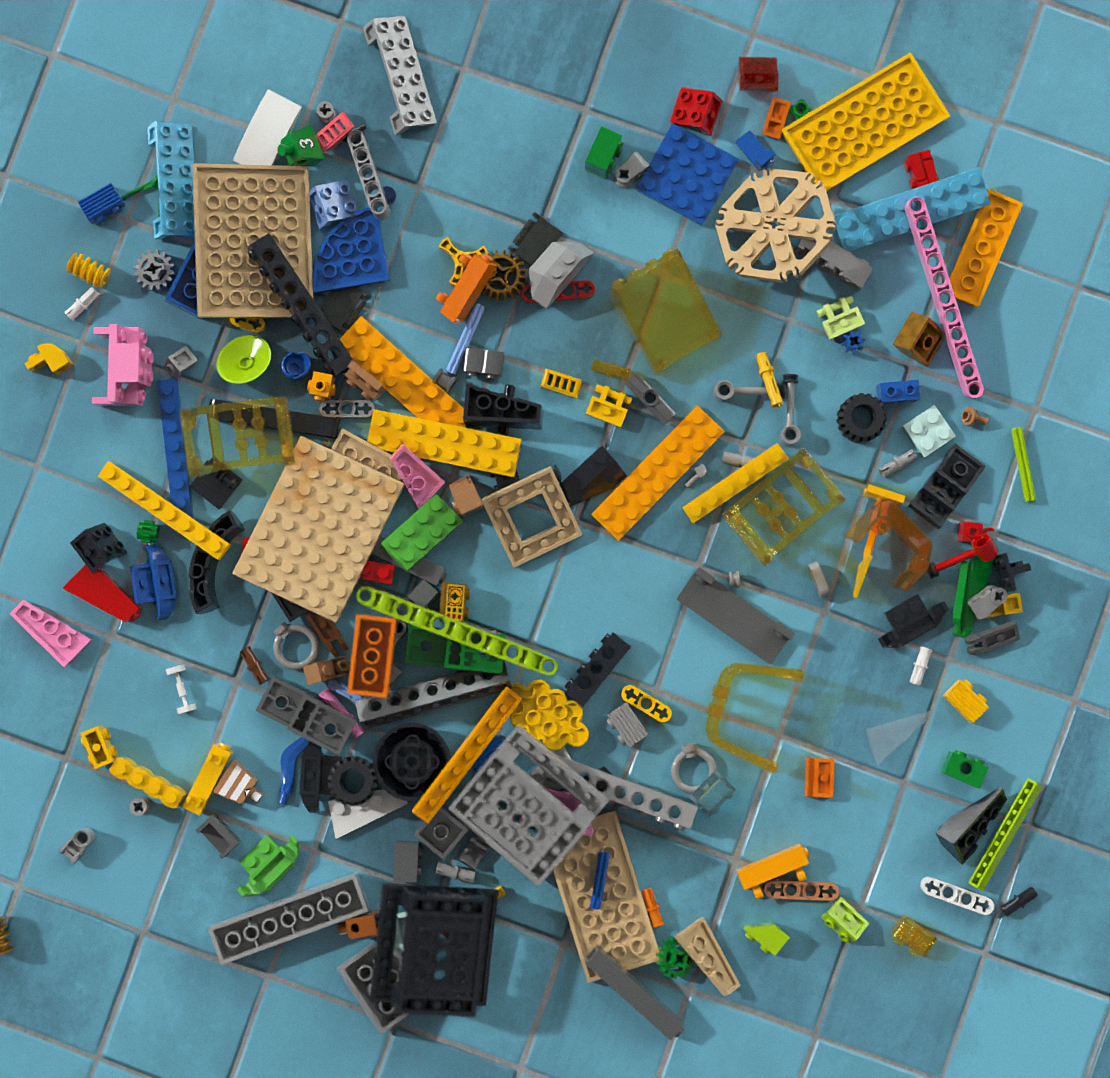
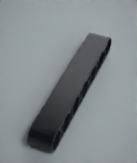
M210 399L207 418L334 439H337L340 419L218 399Z

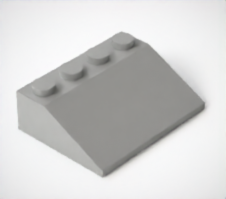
M375 941L339 965L336 970L378 1033L383 1034L409 1014H397L389 1002L370 1001ZM395 946L391 981H399L402 956Z

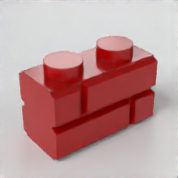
M930 150L907 156L904 168L911 177V180H909L911 190L939 181Z

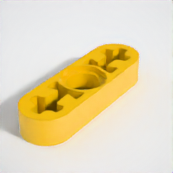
M627 685L622 689L621 696L624 701L660 722L670 720L672 711L665 704L633 685ZM632 688L635 695L643 694L638 699L637 705L633 703L636 699L632 697L626 698L625 690ZM644 698H649L652 701V706L649 709L641 707V701ZM655 703L659 704V706H657L658 709H667V717H662V719H660V714L658 712L654 711V714L650 713L654 709Z

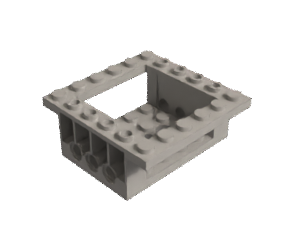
M518 724L448 808V811L534 884L540 885L584 834L609 799ZM521 752L581 801L574 812L570 811L513 763ZM499 800L506 801L508 808L502 809L498 804ZM514 813H520L523 816V821H516ZM529 826L537 827L539 833L536 835L530 833Z

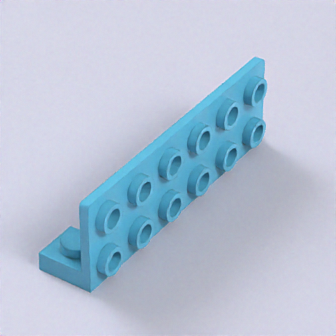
M155 121L148 126L149 146H156L160 217L153 220L154 239L162 240L167 236L195 237L192 125Z

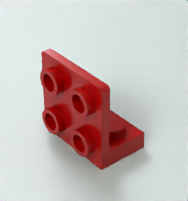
M682 87L670 123L695 127L704 135L711 136L723 100L713 91Z

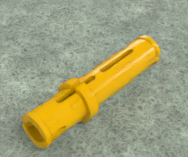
M761 352L755 356L760 369L759 374L764 380L772 408H779L784 402L773 374L775 371L770 365L767 353Z

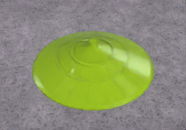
M245 335L235 338L226 344L219 353L217 371L227 382L234 384L250 382L259 377L268 367L271 360V349L268 343L258 336Z

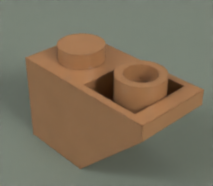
M346 655L303 666L308 685L350 674Z

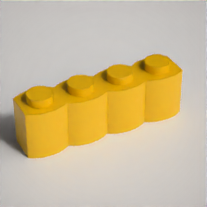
M121 756L115 758L109 769L113 776L119 779H126L132 787L143 789L148 796L160 799L164 805L170 808L180 807L187 796V792L180 786L171 785L164 777L154 775L146 767L137 766L128 757Z

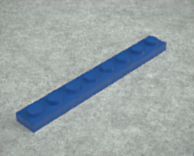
M178 380L157 381L171 504L193 518Z

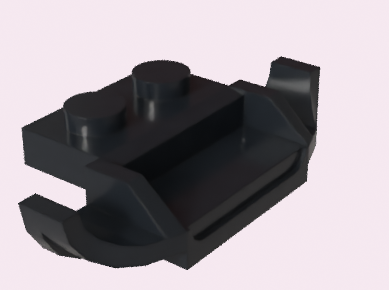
M918 594L884 612L892 630L878 638L883 648H896L906 645L936 628L949 608L945 601L927 609Z
M311 741L307 744L301 756L300 796L309 813H320L319 802L321 795H331L330 787L328 788V776L332 767L342 760V756H323L322 747Z

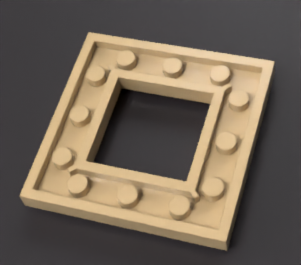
M551 466L481 499L513 568L582 536L581 530ZM542 493L556 525L522 541L507 509Z

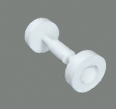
M185 664L166 669L167 675L175 674L179 697H182L184 707L177 708L178 714L197 709L196 703L187 704L185 697L187 693L184 683L181 682L179 672L186 670Z

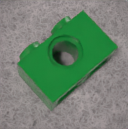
M958 750L955 753L949 751L941 773L980 789L989 767L984 766V761L975 757L973 760L966 758V753ZM964 763L969 765L967 773H962L961 766Z

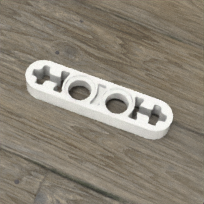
M925 877L920 883L921 890L935 898L983 915H988L994 910L993 901L986 896L933 877ZM930 881H932V884L936 887H939L940 883L942 885L940 886L939 891L930 888L929 891H927L928 888L925 886V884L930 883ZM946 887L953 889V895L949 898L943 896V890ZM970 894L971 902L963 904L961 901L962 895ZM976 897H978L977 901L981 903H985L986 900V904H988L989 907L985 908L984 911H982V907L975 904Z

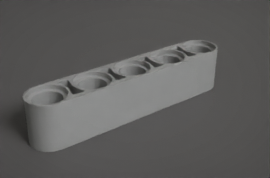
M353 130L348 134L347 141L370 210L376 219L386 220L390 216L391 211L369 144L361 131ZM361 139L360 143L354 144L356 140ZM367 156L365 160L360 161L361 157ZM368 173H373L371 177L365 178ZM373 190H378L375 195H371ZM379 207H384L382 211L376 212Z

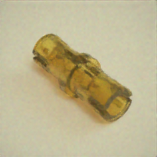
M594 359L591 371L607 374V377L614 376L628 380L631 369L614 365L615 363L613 362L610 364Z

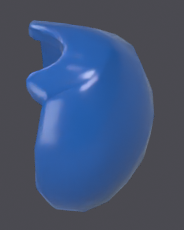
M303 351L300 353L290 352L283 358L281 363L282 373L290 380L303 379L308 375L311 368L310 357Z

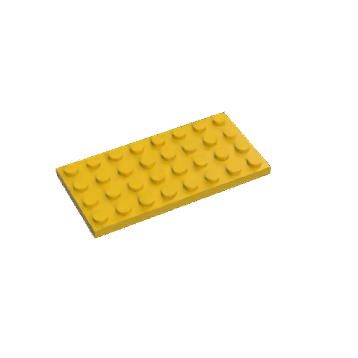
M910 52L781 129L805 172L815 176L816 180L813 184L820 180L825 185L826 191H829L947 120L950 114Z

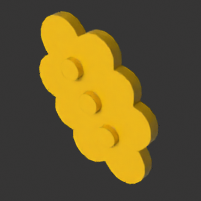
M534 680L527 687L520 683L511 684V690L522 698L510 715V721L515 728L519 724L538 741H543L544 746L552 751L562 749L566 743L573 747H581L588 741L589 731L581 723L583 718L581 705L576 701H568L566 694L562 690H551L549 684L543 680Z

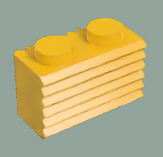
M958 679L942 696L969 723H974L989 708L986 704L987 699L980 693L975 694L972 691L974 687L967 680L962 681Z

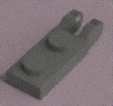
M1013 620L978 634H971L964 640L968 645L973 644L967 648V653L974 655L1015 642L1020 637L1017 623Z

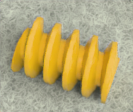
M74 253L67 264L66 271L70 274L73 273L75 277H80L82 281L86 280L88 284H93L95 288L104 287L109 279L111 269L107 268L106 271H103V264L97 268L98 262L96 260L90 264V257L83 260V253L78 257L77 253Z

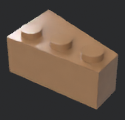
M469 474L448 483L455 500L452 502V505L458 516L462 515L465 518L485 509Z

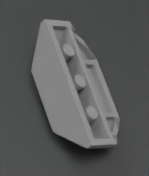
M552 242L529 268L532 299L545 309H548L594 256V252L580 242Z

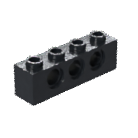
M614 632L611 635L607 633L600 641L603 645L599 650L595 648L588 656L591 660L587 665L583 663L576 671L579 675L575 680L571 678L564 686L567 689L565 693L582 707L631 647ZM608 647L614 651V655L610 659H606L603 656V650ZM593 663L601 664L602 670L600 673H592L591 665ZM581 678L589 679L590 685L588 688L582 689L579 687V680Z

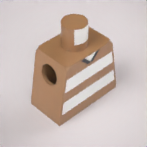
M237 759L232 761L213 790L214 793L239 804L245 803L247 798L258 803L263 795L262 792L254 788L259 781L258 778Z

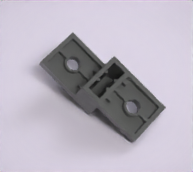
M275 676L272 677L256 709L257 712L287 726V730L337 755L341 754L357 722L356 719L326 705L323 700ZM280 696L285 697L287 700V705L283 708L277 705V699ZM327 724L335 725L336 732L333 735H329L326 732Z

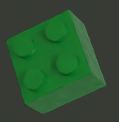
M601 126L586 158L585 170L606 179L608 174L611 175L615 168V157L619 158L623 150L622 135Z

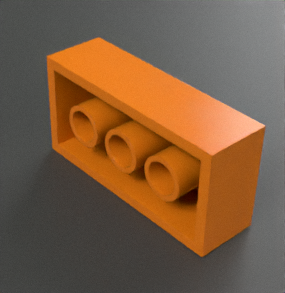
M357 614L347 693L389 697L398 619Z

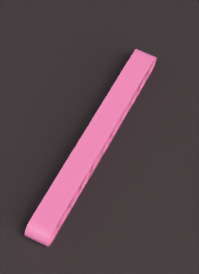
M914 197L905 203V212L962 393L967 398H978L983 394V384L927 206L921 197ZM913 201L918 203V211L912 210L911 203ZM918 220H922L925 223L923 230L917 227ZM924 238L930 240L931 245L929 248L923 246ZM930 257L936 259L935 267L930 266L928 261ZM936 275L941 276V285L935 283L934 278ZM942 293L948 296V301L945 304L940 300ZM947 312H952L954 315L951 322L946 319ZM953 330L959 332L958 340L952 338ZM960 348H963L965 351L963 358H960L957 354ZM966 366H968L971 369V373L968 377H966L963 373V370ZM972 384H974L977 389L974 395L970 394L969 387Z

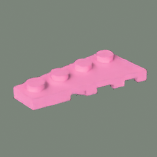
M22 600L10 613L63 667H67L92 641L91 638L25 600Z

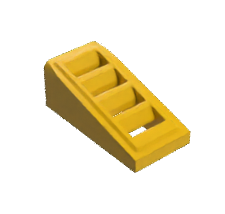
M545 368L540 388L577 399L582 380ZM549 376H553L551 386L547 385ZM557 378H561L558 388L555 387ZM564 380H568L566 390L562 389ZM575 382L573 393L569 392L571 383Z

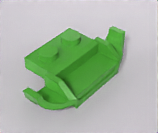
M266 835L239 862L250 875L248 878L249 882L237 889L242 897H251L266 891L269 892L296 865L295 862L300 851V844L296 838L291 835L290 841L284 847H279L269 835Z

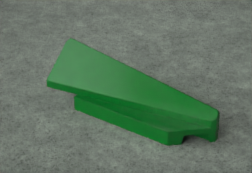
M976 555L970 558V562H961L952 618L955 624L954 636H970L976 615L968 605V601L985 589L995 558L989 561H982Z

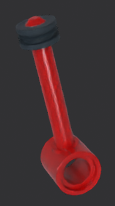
M981 534L973 540V549L936 565L934 562L925 565L926 573L933 579L939 576V571L976 555L982 561H989L997 556L998 549L988 534Z

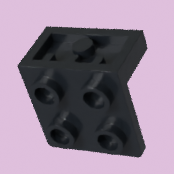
M106 523L85 529L70 542L92 574L98 572L109 561L127 554L123 543L116 538L112 529Z

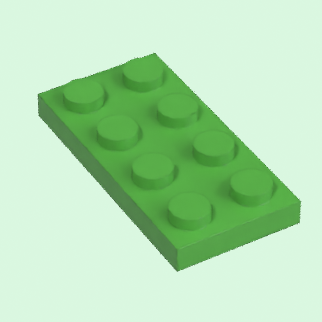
M436 494L382 541L380 546L408 572L461 525L463 520Z

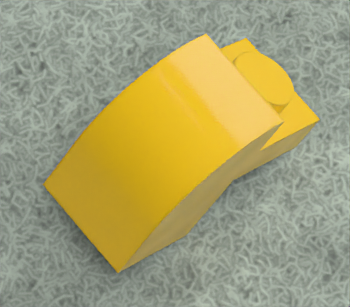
M53 344L36 346L40 354L35 353L31 355L28 361L24 363L27 369L32 372L48 364L52 372L57 375L74 365L66 352Z

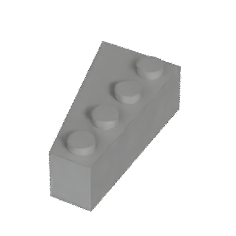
M801 239L794 251L795 255L803 259L814 248L816 241ZM834 242L812 264L857 291L862 289L873 270L870 267V263L863 259H858L851 252L844 250Z

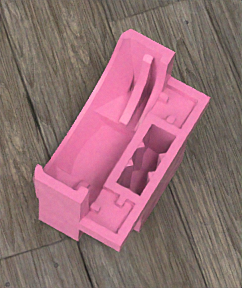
M109 324V327H94L95 335L109 337L108 395L107 397H92V404L97 406H143L146 387H151V382L153 381L152 363L154 361L152 349L145 346L147 342L145 330L139 327H122L118 324Z

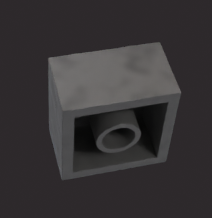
M442 805L429 824L424 821L414 833V836L444 860L469 828Z

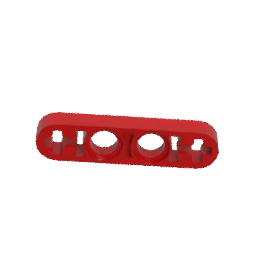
M588 280L571 281L568 286L573 289V293L570 296H565L561 293L555 301L591 298L594 295L595 286ZM531 285L523 287L521 290L522 300L526 303H537L533 299H528V296H524L527 290H531ZM575 285H578V289H583L584 285H588V288L592 289L589 291V294H585L584 291H578L579 295L575 296Z

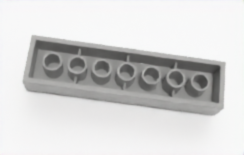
M355 872L212 924L208 930L219 962L223 965L368 912L370 905L359 874Z

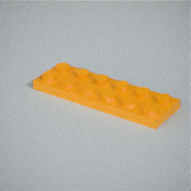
M989 188L987 189L990 205L978 209L949 277L955 299L975 308H978L981 304L1023 205L1022 202Z

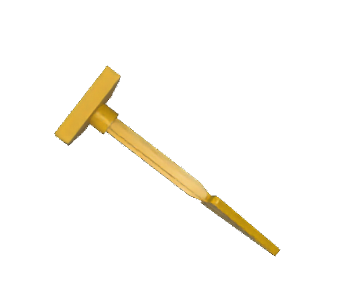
M870 484L865 488L863 496L877 500L875 504L876 511L865 545L863 561L858 566L853 593L854 598H857L872 559L871 554L884 510H886L888 504L900 507L905 499L904 495Z

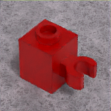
M960 522L957 542L972 543L977 536L986 534L988 531L993 532L994 528L988 527L983 529L982 523Z

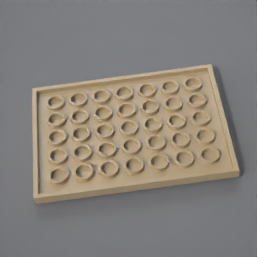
M193 163L198 318H291L292 315L289 310H285L282 307L279 295L274 294L269 286L271 283L267 277L264 278L259 272L257 262H253L249 257L248 247L251 243L270 233L313 298L308 166ZM263 254V259L266 262L272 261V257L269 254ZM274 270L275 277L283 278L280 270ZM286 286L284 288L287 294L292 295L294 293L292 287ZM295 303L297 310L304 311L302 303Z
M300 436L232 574L338 623L405 484Z

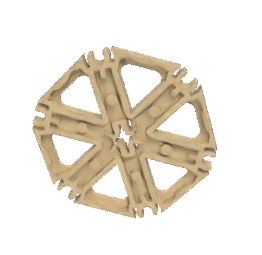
M768 168L770 175L765 169L763 170L764 175L761 178H758L757 174L753 173L755 181L753 182V178L750 175L721 206L719 215L724 216V219L716 220V223L719 225H716L726 264L730 269L739 266L735 271L737 275L744 278L783 283L781 276H783L786 282H788V274L793 273L795 278H798V272L796 271L798 269L799 274L802 276L830 246L831 240L834 237L832 234H828V231L836 230L835 225L837 224L825 185L820 180L813 184L816 180L813 174ZM777 178L797 180L798 186L780 205L774 181ZM753 189L755 190L761 213L736 210L734 205L747 190ZM815 197L820 198L824 211V216L821 219L797 217ZM777 221L779 223V226H776L774 229L772 227V224H775ZM728 230L754 233L738 251H731L727 238ZM790 237L814 240L816 245L803 259L797 260ZM771 246L776 261V268L772 271L753 269L751 266Z

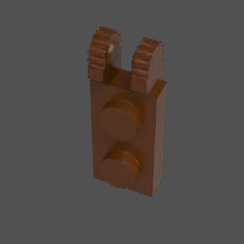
M310 610L305 613L325 646L327 645L335 658L339 655L331 643L334 640H338L343 650L347 651L349 649L333 621Z

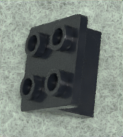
M1007 553L998 554L993 562L995 570L999 571V586L1006 592L1017 590L1013 575L1031 571L1030 563L1023 564V560L1009 563Z

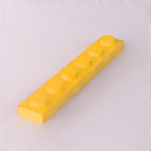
M776 443L682 508L691 522L695 523L789 458L780 445Z

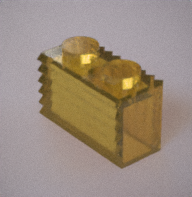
M904 914L901 915L890 932L894 936L893 941L900 946L903 944L909 946L908 951L916 957L922 955L925 958L938 939Z

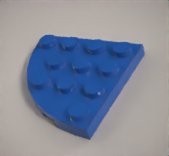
M370 207L359 210L353 214V217L342 220L325 238L318 251L313 270L314 294L390 281L380 221L375 218Z

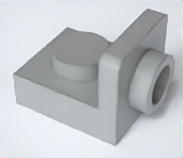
M185 346L170 355L165 366L167 372L178 379L182 372L197 364L198 360Z

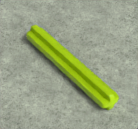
M1016 427L1011 432L1025 502H1032L1036 500L1023 429L1022 427Z

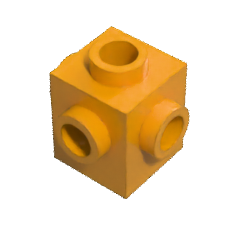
M314 371L312 380H309L307 391L314 397L313 400L318 402L331 400V396H334L336 392L335 377L331 374Z

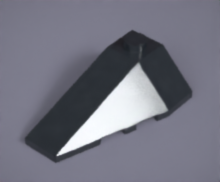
M601 446L559 485L571 507L613 489L627 475L607 450Z
M1001 787L997 788L949 818L936 832L940 844L960 864L963 865L978 847L976 842L981 834L985 836L988 831L986 829L988 823L997 817L1007 801Z

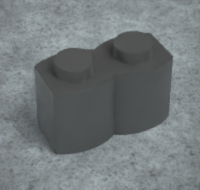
M466 348L463 371L469 377H479V374L486 375L487 379L497 380L498 376L502 377L504 352Z

